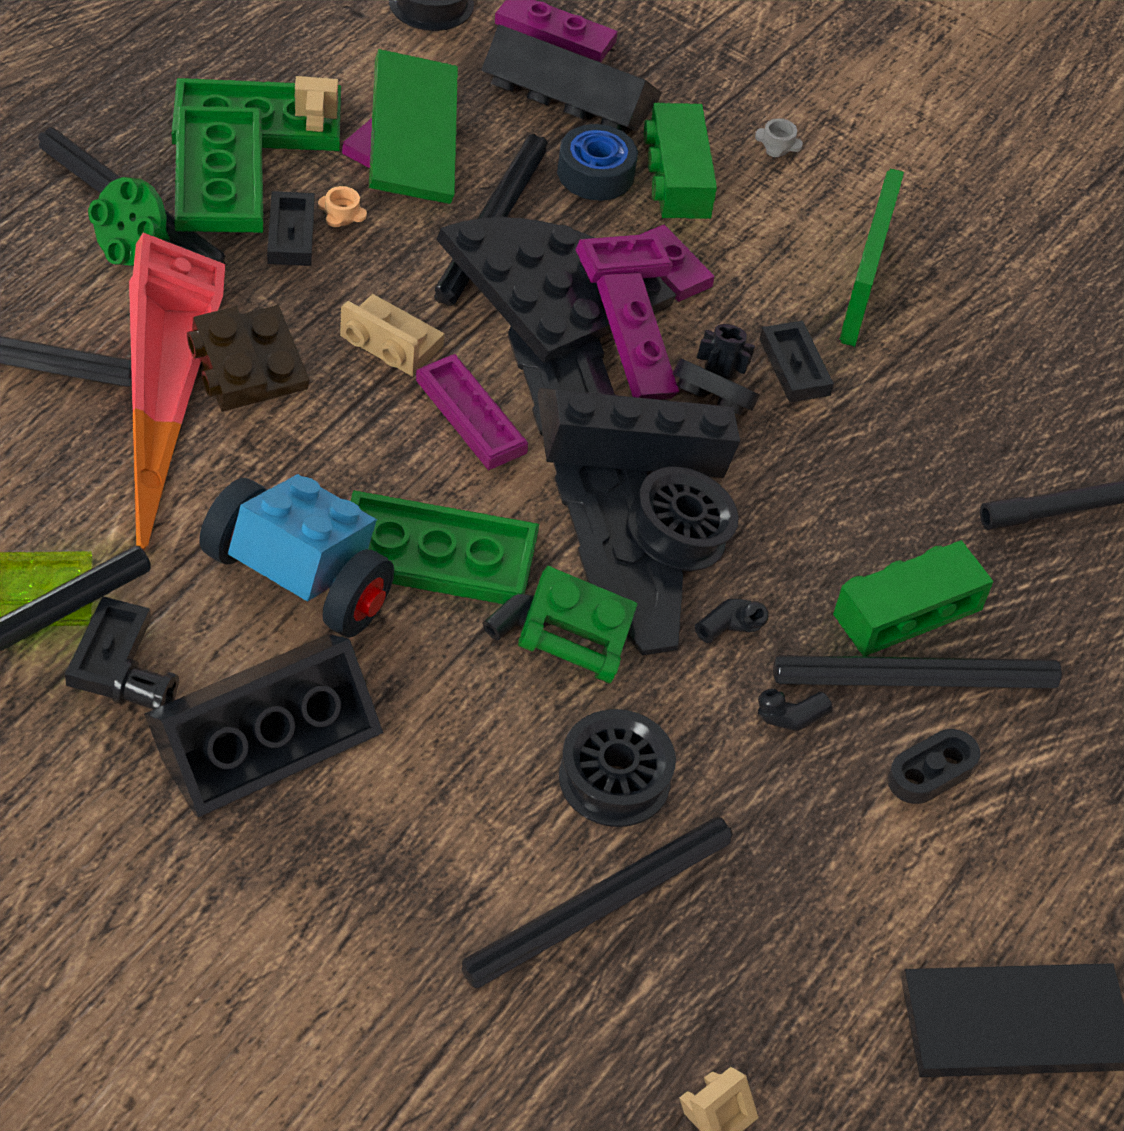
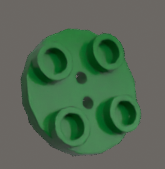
M121 177L114 180L105 187L98 199L90 203L88 208L89 220L93 224L97 242L105 253L106 259L111 264L134 266L136 243L143 233L167 242L170 241L166 232V213L163 201L155 188L143 179Z

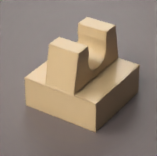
M296 76L295 116L307 117L306 131L323 132L324 118L337 119L338 79Z
M732 1067L722 1074L709 1073L704 1077L706 1087L696 1095L687 1091L679 1097L684 1114L699 1131H743L758 1119L747 1077Z

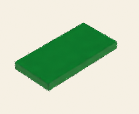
M378 49L374 69L369 188L451 204L455 195L458 66Z
M177 78L171 133L172 144H176L177 106L261 108L262 148L340 151L341 85H338L337 119L324 118L323 132L306 131L307 117L295 116V83Z
M177 106L175 231L263 233L261 108Z
M890 168L886 172L839 338L842 344L856 346L903 179V171Z
M353 490L350 501L358 505L361 511L377 519L368 549L378 552L393 563L394 578L392 584L504 604L514 595L526 594L540 524Z

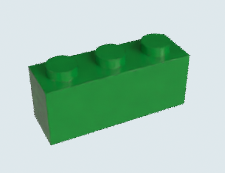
M654 103L651 120H645L643 133L644 144L651 145L648 151V171L655 172L652 180L653 201H659L662 218L711 219L717 185L703 105Z
M960 540L944 547L941 545L932 547L923 555L905 562L902 560L895 561L884 570L866 577L856 576L851 578L841 587L833 615L862 656H868L982 611L994 581L964 542Z

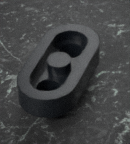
M679 358L672 373L680 378L677 383L678 387L700 397L704 389L720 396L717 405L734 407V412L738 415L742 414L744 408L753 411L760 397V394L682 358Z
M958 729L942 730L895 757L888 773V786L892 793L904 802L911 804L925 803L965 781L974 773L980 759L979 745L971 735ZM945 758H951L955 760L957 764L949 763L948 761H946ZM907 779L914 780L918 784L911 783Z

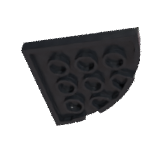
M507 217L479 218L440 228L436 239L543 363L612 333L597 283H591L576 252L580 239L595 237L574 230L567 225ZM660 277L643 278L654 314L671 307L676 294Z

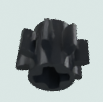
M720 324L715 327L714 332L705 330L696 357L700 360H706L704 365L706 370L726 379H732L736 376L737 371L742 374L746 373L755 345L746 343L747 334L743 329L731 324Z

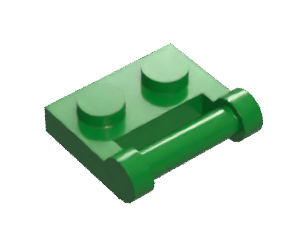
M547 566L542 572L518 641V646L531 652L537 648L595 672L596 679L610 684L618 671L623 646L638 603L551 566ZM544 622L604 646L602 654L543 630Z

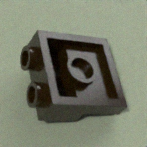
M279 305L240 314L238 307L235 306L193 317L192 331L187 332L188 346L193 358L201 359L205 369L202 370V380L206 393L209 397H216L221 412L308 389L309 377Z

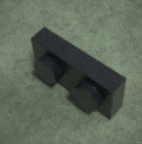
M272 191L267 250L268 264L312 265L315 193Z
M796 321L762 327L759 338L789 403L831 396L834 383L804 322Z
M103 596L65 672L66 686L112 698L113 685L119 669L127 659L134 658L150 624V608Z

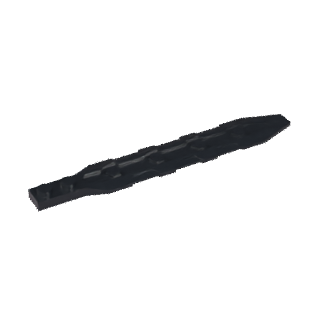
M510 326L508 339L517 366L524 372L534 403L532 408L533 416L540 435L543 436L538 402L539 388L616 395L602 359L604 358V351L599 339L543 363ZM553 463L556 470L554 480L561 502L568 507L580 544L578 554L587 582L638 603L627 638L642 656L677 650L683 572L682 570L663 565L647 555L637 545L628 527L629 509L635 499L639 497L641 485L648 476L647 471Z

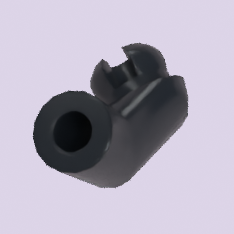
M517 594L508 599L483 621V628L487 634L498 641L515 626L524 627L534 596ZM544 622L543 628H545L546 626H550L551 624Z
M727 599L697 622L694 628L702 641L711 643L726 630L748 633L756 632L767 623L769 612L767 607L758 601Z
M767 689L758 697L760 706L758 714L767 724L793 731L802 730L833 711L829 697L823 692H818L798 704L786 702L785 694L781 691L778 692L777 689Z

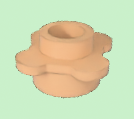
M334 187L327 192L326 196L321 197L318 201V207L325 211L327 215L326 223L331 227L346 226L353 223V221L362 222L367 217V211L360 207L359 194L350 187Z

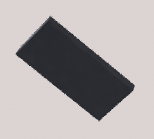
M1114 963L905 969L902 974L901 981L919 1077L1124 1071V1003Z

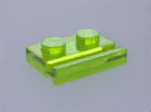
M92 551L0 552V617L92 569ZM92 603L49 626H88L92 618Z

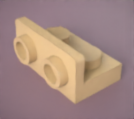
M374 294L368 297L360 306L350 301L341 306L340 336L347 339L352 345L363 348L382 359L389 366L396 367L412 377L416 374V369L423 367L444 346L445 333Z

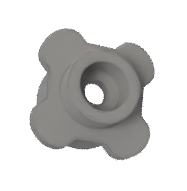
M772 119L767 122L765 129L760 128L756 131V140L764 144L766 153L769 156L780 157L786 155L789 151L799 152L802 149L803 142L796 138V126L786 119Z

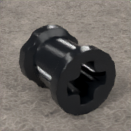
M129 658L122 664L115 678L112 700L121 705L128 701L152 710L175 700L179 676L171 672L164 676L139 667V663L136 660Z

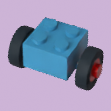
M299 474L269 490L248 478H239L233 481L215 499L201 527L199 543L202 551L220 563L230 565L240 561L307 602L330 588L323 607V621L330 629L345 637L350 638L358 635L371 623L384 604L394 578L393 563L378 552L368 549L377 519L361 511L355 503L340 499L321 488L315 480L300 476Z

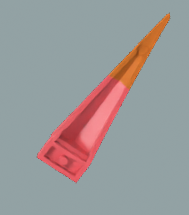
M143 233L136 243L133 276L129 280L136 546H140L143 550L149 544L174 448L201 363V359H194L190 352L187 332L192 331L193 317L218 311L223 298L225 264L146 233Z

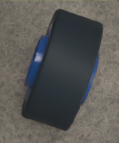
M600 124L579 126L569 131L561 140L557 174L561 184L577 196L598 201L615 199L625 194L634 183L638 150L634 141L627 134L614 127Z

